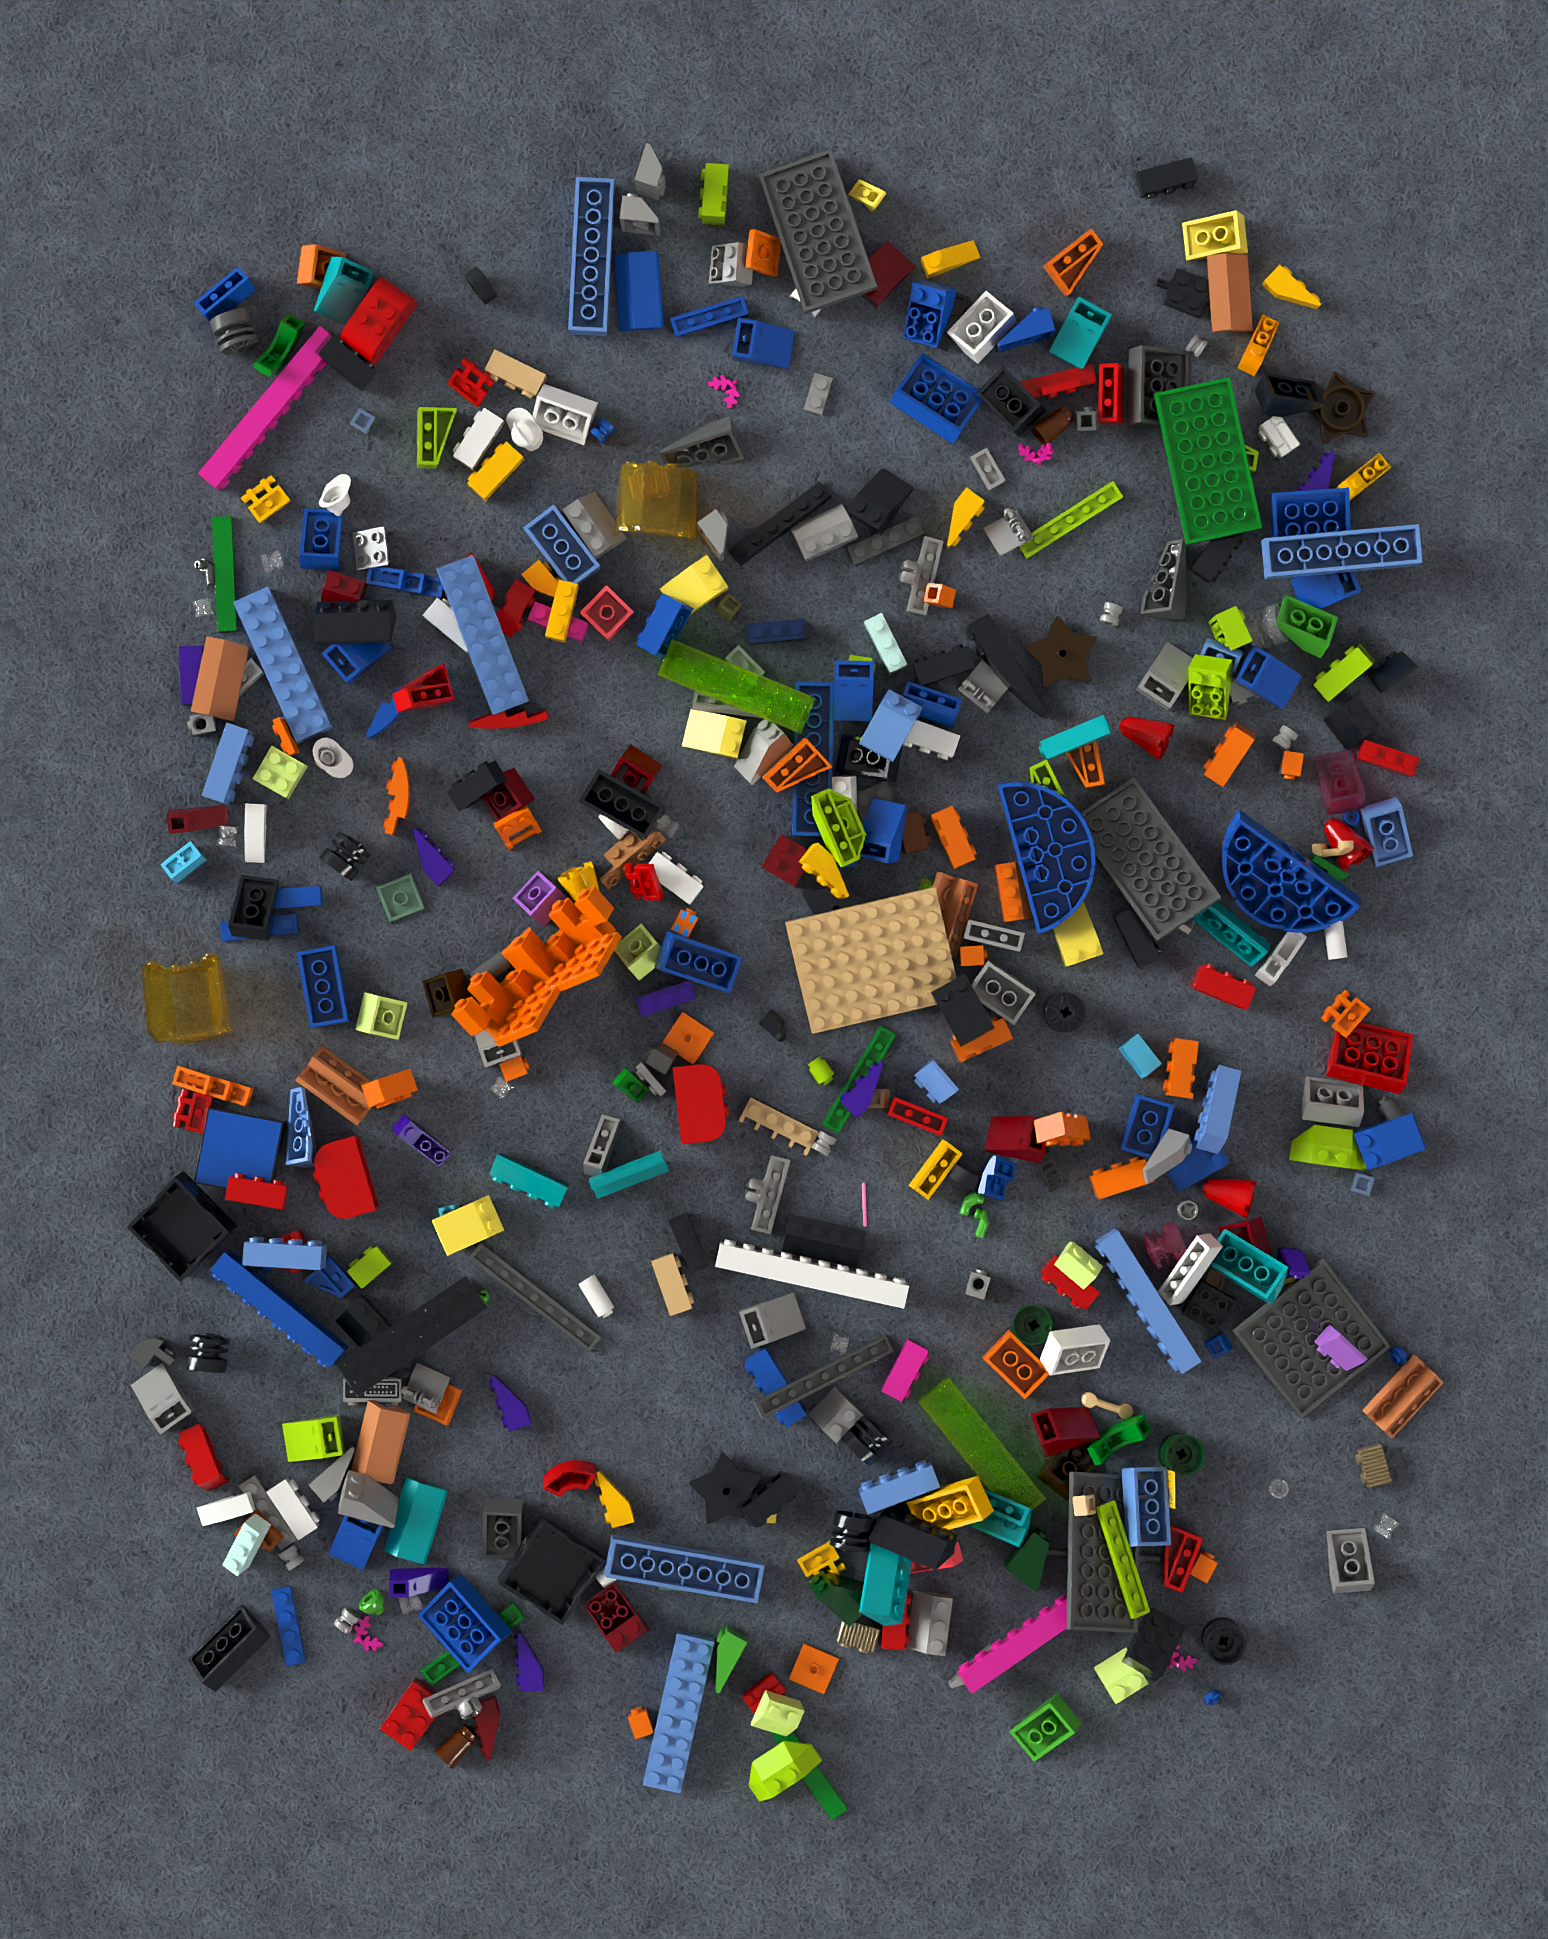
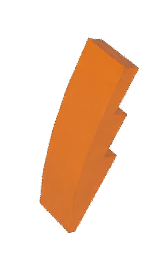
M177 1066L172 1082L174 1085L249 1107L254 1088L181 1066Z

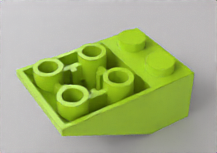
M1195 654L1188 667L1189 714L1226 720L1232 682V660Z
M339 1414L282 1424L288 1462L335 1457L345 1453Z

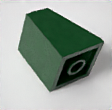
M1031 1527L1022 1547H1015L1003 1564L1006 1570L1037 1593L1049 1542L1045 1532L1038 1527L1036 1529Z
M823 1570L812 1578L809 1585L818 1599L845 1624L851 1627L862 1615L859 1609L864 1582Z

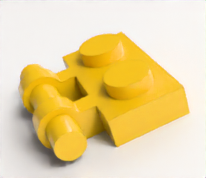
M272 475L260 480V484L252 490L251 488L248 489L246 494L241 497L245 504L250 500L254 502L248 508L260 524L291 501L279 485L273 489L270 485L276 481ZM265 489L268 493L258 499L256 495Z
M830 1541L797 1559L806 1577L812 1574L814 1576L819 1574V1570L827 1565L830 1567V1570L827 1572L841 1575L840 1572L846 1570L843 1562L837 1566L835 1565L834 1561L838 1560L840 1556L836 1549L830 1545Z

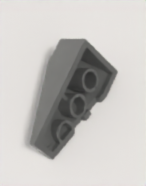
M730 416L711 422L659 451L666 468L688 467L695 461L702 462V466H708L709 461L720 460V465H727L745 459L737 429Z
M1180 539L1168 541L1158 562L1162 567L1157 575H1152L1151 581L1155 583L1151 592L1145 591L1140 612L1142 616L1167 621L1185 618L1187 606L1185 540Z

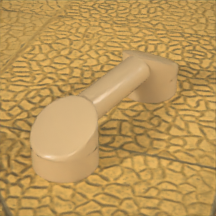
M1338 841V848L1327 849V843L1312 844V852L1321 857L1345 855L1354 848L1353 841Z
M1085 1392L1081 1396L1082 1404L1088 1408L1097 1406L1118 1413L1123 1419H1128L1133 1415V1408L1128 1403H1123L1119 1406L1097 1399L1092 1392Z

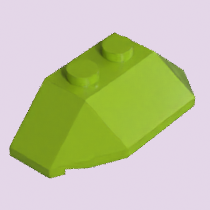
M830 788L812 795L813 817L829 853L833 855V858L841 867L859 860L866 833L852 800Z
M1313 1125L1291 1142L1289 1160L1357 1170L1366 1169L1353 1130Z
M782 1741L752 1761L749 1788L759 1802L773 1798L805 1777L822 1761V1758L812 1744Z

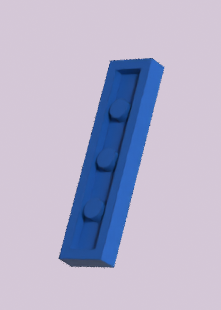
M740 296L672 317L670 321L677 338L749 316L744 297Z
M297 914L274 916L271 936L299 933ZM229 921L220 922L222 941L249 939L232 936L228 927Z
M291 1586L273 1589L271 1593L286 1666L304 1663L306 1658Z

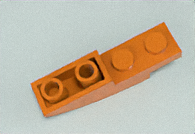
M398 757L397 761L394 760L391 771L394 772L393 777L388 780L386 790H389L388 794L395 796V798L390 800L388 810L391 812L389 818H385L383 829H385L386 834L394 836L398 819H407L410 803L409 776L404 759Z

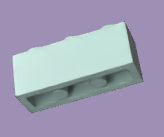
M880 613L864 621V625L889 675L907 667V663L883 614Z
M257 1514L244 1522L223 1566L236 1576H239L249 1568L271 1524Z

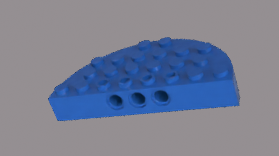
M1030 781L998 783L999 793L1037 933L1039 934L1065 921L1079 908L1085 899L1095 871L1096 854L1094 839L1090 827L1080 810L1060 792L1048 786Z
M1239 809L1230 822L1224 836L1222 867L1228 891L1234 898L1235 903L1250 918L1272 929L1274 927L1283 929L1285 932L1303 933L1329 928L1331 924L1345 920L1361 907L1358 895Z

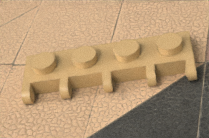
M751 1097L739 1119V1122L742 1123L746 1116L756 1121L755 1130H758L760 1124L773 1130L772 1139H775L777 1133L791 1139L788 1145L790 1148H792L794 1142L807 1147L804 1150V1155L806 1156L819 1133Z

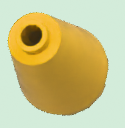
M591 861L583 863L585 867L577 868L576 866L557 878L575 902L581 890L594 886L599 890L594 865Z

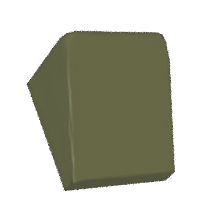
M728 593L717 605L715 612L730 622L743 604Z

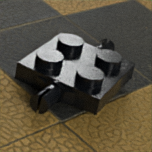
M1177 268L1170 282L1160 278L1157 281L1156 286L1166 289V298L1163 305L1199 318L1205 305L1210 306L1208 279Z

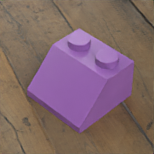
M537 871L512 899L544 927L551 920L549 914L552 911V905L556 901H562L568 897L541 872Z
M1331 1325L1314 1341L1319 1346L1317 1350L1324 1357L1328 1354L1332 1358L1330 1362L1337 1369L1342 1367L1345 1371H1348L1368 1360Z

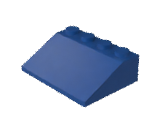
M922 353L896 389L889 403L954 444L983 400L976 394L979 389Z
M1349 487L1272 493L1270 538L1351 530Z
M462 1573L452 1579L417 1615L467 1673L474 1669L512 1632Z

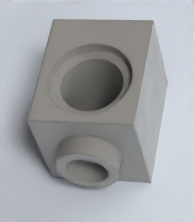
M203 714L189 716L190 721L187 722L188 729L194 736L218 732L216 718ZM204 719L207 723L206 727L200 730L198 722Z
M976 1269V1272L971 1271L965 1294L984 1300L991 1279L990 1276H987L988 1272ZM977 1278H981L984 1282L983 1286L979 1289L973 1286V1282Z

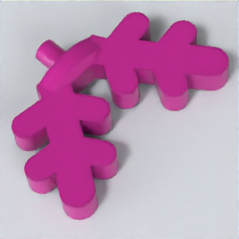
M724 375L720 376L721 380L714 376V381L708 382V386L714 387V390H718L719 386H722L721 389L725 390L727 385H729L731 389L725 391L729 397L724 398V401L727 402V408H732L733 404L736 405L738 403L734 399L735 396L737 398L740 397V394L736 391L737 388L734 386L737 383L736 379L731 382L729 379L726 380Z
M1047 443L1046 446L1041 445L1040 450L1037 452L1038 456H1035V450L1030 451L1029 445L1025 447L1023 444H1020L1018 447L1019 455L1024 456L1025 461L1031 460L1038 465H1041V462L1044 460H1050L1054 449L1051 448V443Z
M365 1616L363 1620L360 1618L358 1621L360 1627L358 1625L354 1626L357 1638L353 1641L354 1643L359 1642L361 1645H364L366 1651L369 1650V1646L372 1647L373 1651H376V1647L383 1646V1643L379 1642L377 1637H374L372 1641H370L369 1635L364 1640L361 1637V1634L366 1635L368 1633L364 1629L371 1627V1624L368 1623L370 1620L369 1616Z
M1174 1651L1170 1660L1171 1663L1168 1666L1172 1668L1175 1665L1177 1668L1180 1667L1182 1671H1186L1185 1666L1193 1669L1192 1664H1196L1198 1660L1196 1658L1191 1659V1656L1187 1655L1186 1660L1180 1656L1178 1662H1176L1174 1658L1178 1657L1179 1653Z

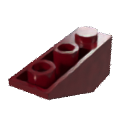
M227 805L169 810L167 813L169 834L229 824Z
M496 1696L479 1700L482 1705L481 1712L475 1717L472 1716L473 1719L476 1718L478 1725L475 1726L476 1735L478 1738L481 1737L482 1745H480L482 1756H486L487 1761L490 1760L501 1716Z

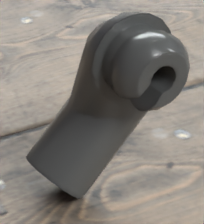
M205 559L196 560L195 568L205 574L206 584H215L214 566Z

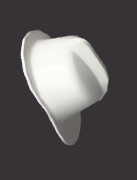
M523 408L511 410L506 417V422L510 428L513 442L517 446L524 447L529 451L538 449L543 441V432L540 426L527 410Z
M341 474L330 481L323 491L319 505L323 508L326 507L328 511L336 516H340L342 511L350 504L348 493L351 484L350 477L346 474Z
M321 738L316 741L313 746V756L316 765L333 777L345 778L350 775L353 770V761L349 754L333 739Z

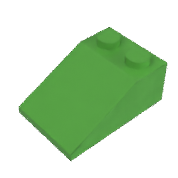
M1285 594L1275 625L1303 651L1321 658L1330 645L1338 617Z
M729 1625L725 1629L721 1628L716 1640L718 1642L717 1693H720L747 1644L748 1636Z
M1056 1693L1009 1732L1035 1762L1072 1736L1082 1722Z

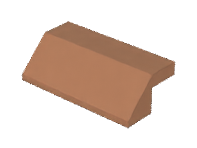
M1231 253L1207 255L1212 332H1252L1248 255Z
M206 636L191 712L234 722L249 646Z
M937 872L933 887L936 888L951 956L957 958L978 884Z
M321 1046L313 1055L309 1064L295 1080L357 1126L372 1108L368 1106L362 1089V1085L372 1081L324 1046Z
M1414 1354L1362 1411L1392 1439L1444 1382Z
M368 1400L351 1471L368 1475L377 1482L393 1484L410 1413L399 1406L386 1408L375 1400Z

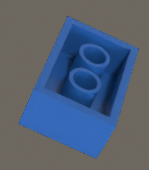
M663 593L656 600V608L646 620L647 625L639 633L636 645L655 656L667 659L694 608Z
M1135 1094L1118 1149L1150 1159L1167 1132L1175 1106Z

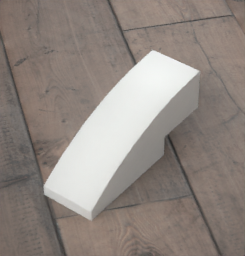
M245 803V862L265 863L267 805Z
M1286 932L1255 976L1268 986L1273 985L1307 937L1302 933Z
M250 1491L197 1507L202 1526L232 1519L256 1510Z

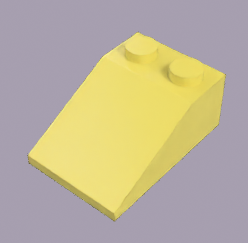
M1237 210L1182 223L1187 261L1207 259V255L1248 253L1244 215Z
M708 555L689 566L660 588L662 594L672 596L694 608L692 613L728 590L727 584Z
M691 709L682 746L738 759L747 721Z
M1084 901L1070 917L1052 928L1065 967L1103 954Z
M489 1195L432 1220L447 1256L504 1231Z

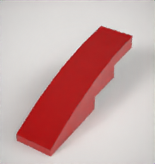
M526 708L508 715L505 710L494 715L489 713L472 719L468 724L472 728H512L547 720L549 715L546 709L528 715Z

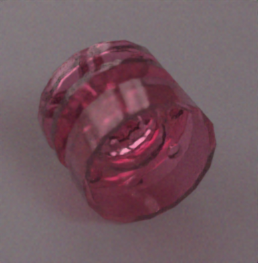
M1174 1221L1161 1226L1162 1235H1159L1155 1228L1152 1229V1239L1148 1231L1142 1233L1148 1257L1157 1270L1162 1269L1161 1259L1167 1267L1170 1266L1169 1256H1172L1177 1263L1187 1251Z

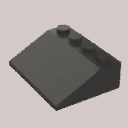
M1143 345L1129 349L1128 426L1161 428L1154 393L1189 386L1188 351Z

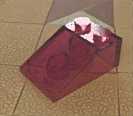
M1346 750L1315 756L1314 762L1327 816L1365 809L1366 794L1352 751Z

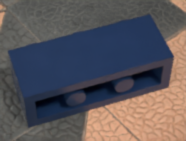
M805 619L747 624L749 645L806 640Z

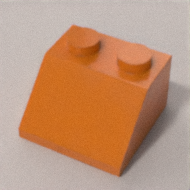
M316 244L302 246L297 284L321 289L331 257L346 258V254Z

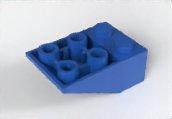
M924 279L913 282L903 338L938 348L953 310L957 289Z
M738 318L732 360L789 369L795 331L756 320Z
M1354 572L1301 576L1290 580L1298 600L1318 609H1323L1361 592Z
M388 642L332 644L321 654L342 679L350 685L388 653L392 647Z
M1253 646L1233 682L1284 710L1302 676L1272 655Z
M835 660L833 720H872L874 661Z
M872 798L862 823L866 836L860 857L884 863L899 862L907 805Z
M344 1516L329 1555L364 1570L383 1529V1525Z

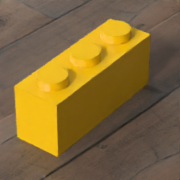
M507 441L504 444H499L494 450L495 454L491 458L487 457L481 464L482 468L478 472L474 471L468 478V486L485 502L524 461V457Z
M563 580L558 581L545 633L546 639L566 642L579 589L578 584Z
M942 1139L908 1186L929 1200L963 1153Z

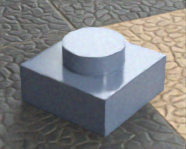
M359 408L350 425L367 435L376 421V417Z
M1355 1172L1350 1191L1369 1196L1375 1178Z

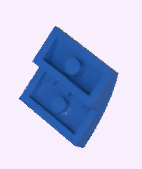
M992 1156L983 1172L978 1193L995 1200L1004 1201L1006 1182H1013L1016 1163L998 1156Z

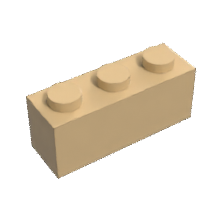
M495 349L484 369L495 382L499 379L505 382L504 386L511 390L517 388L522 391V395L530 399L532 397L537 398L547 379L546 374Z
M674 1253L652 1260L651 1263L670 1316L692 1309L691 1304L694 1303L691 1292L687 1293L685 1288L688 1282L685 1274L681 1275L679 1267H682L679 1256H674Z

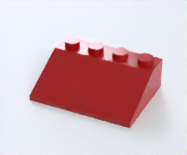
M1360 1022L1347 1038L1335 1030L1326 1076L1401 1094L1407 1085L1413 1034Z

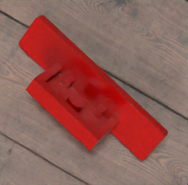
M1089 364L1085 365L1083 370L1073 368L1021 381L1020 383L1035 398L1046 395L1048 399L1058 396L1057 392L1065 391V394L1076 392L1077 387L1096 383L1093 365Z

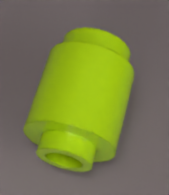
M819 1056L808 1064L810 1073L819 1085L823 1083L825 1086L833 1080L832 1076L835 1073L825 1059L822 1060Z

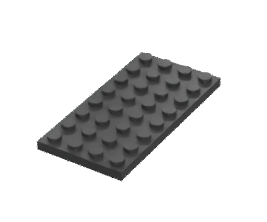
M831 149L759 174L805 314L878 289Z
M1134 777L1081 812L1090 827L1094 839L1096 858L1157 942L1222 899Z
M1069 1472L1066 1630L1138 1633V1618H1130L1097 1511L1096 1514L1075 1516L1073 1507L1074 1496L1094 1494L1095 1506L1115 1500L1125 1531L1122 1475ZM1139 1546L1130 1547L1138 1571Z

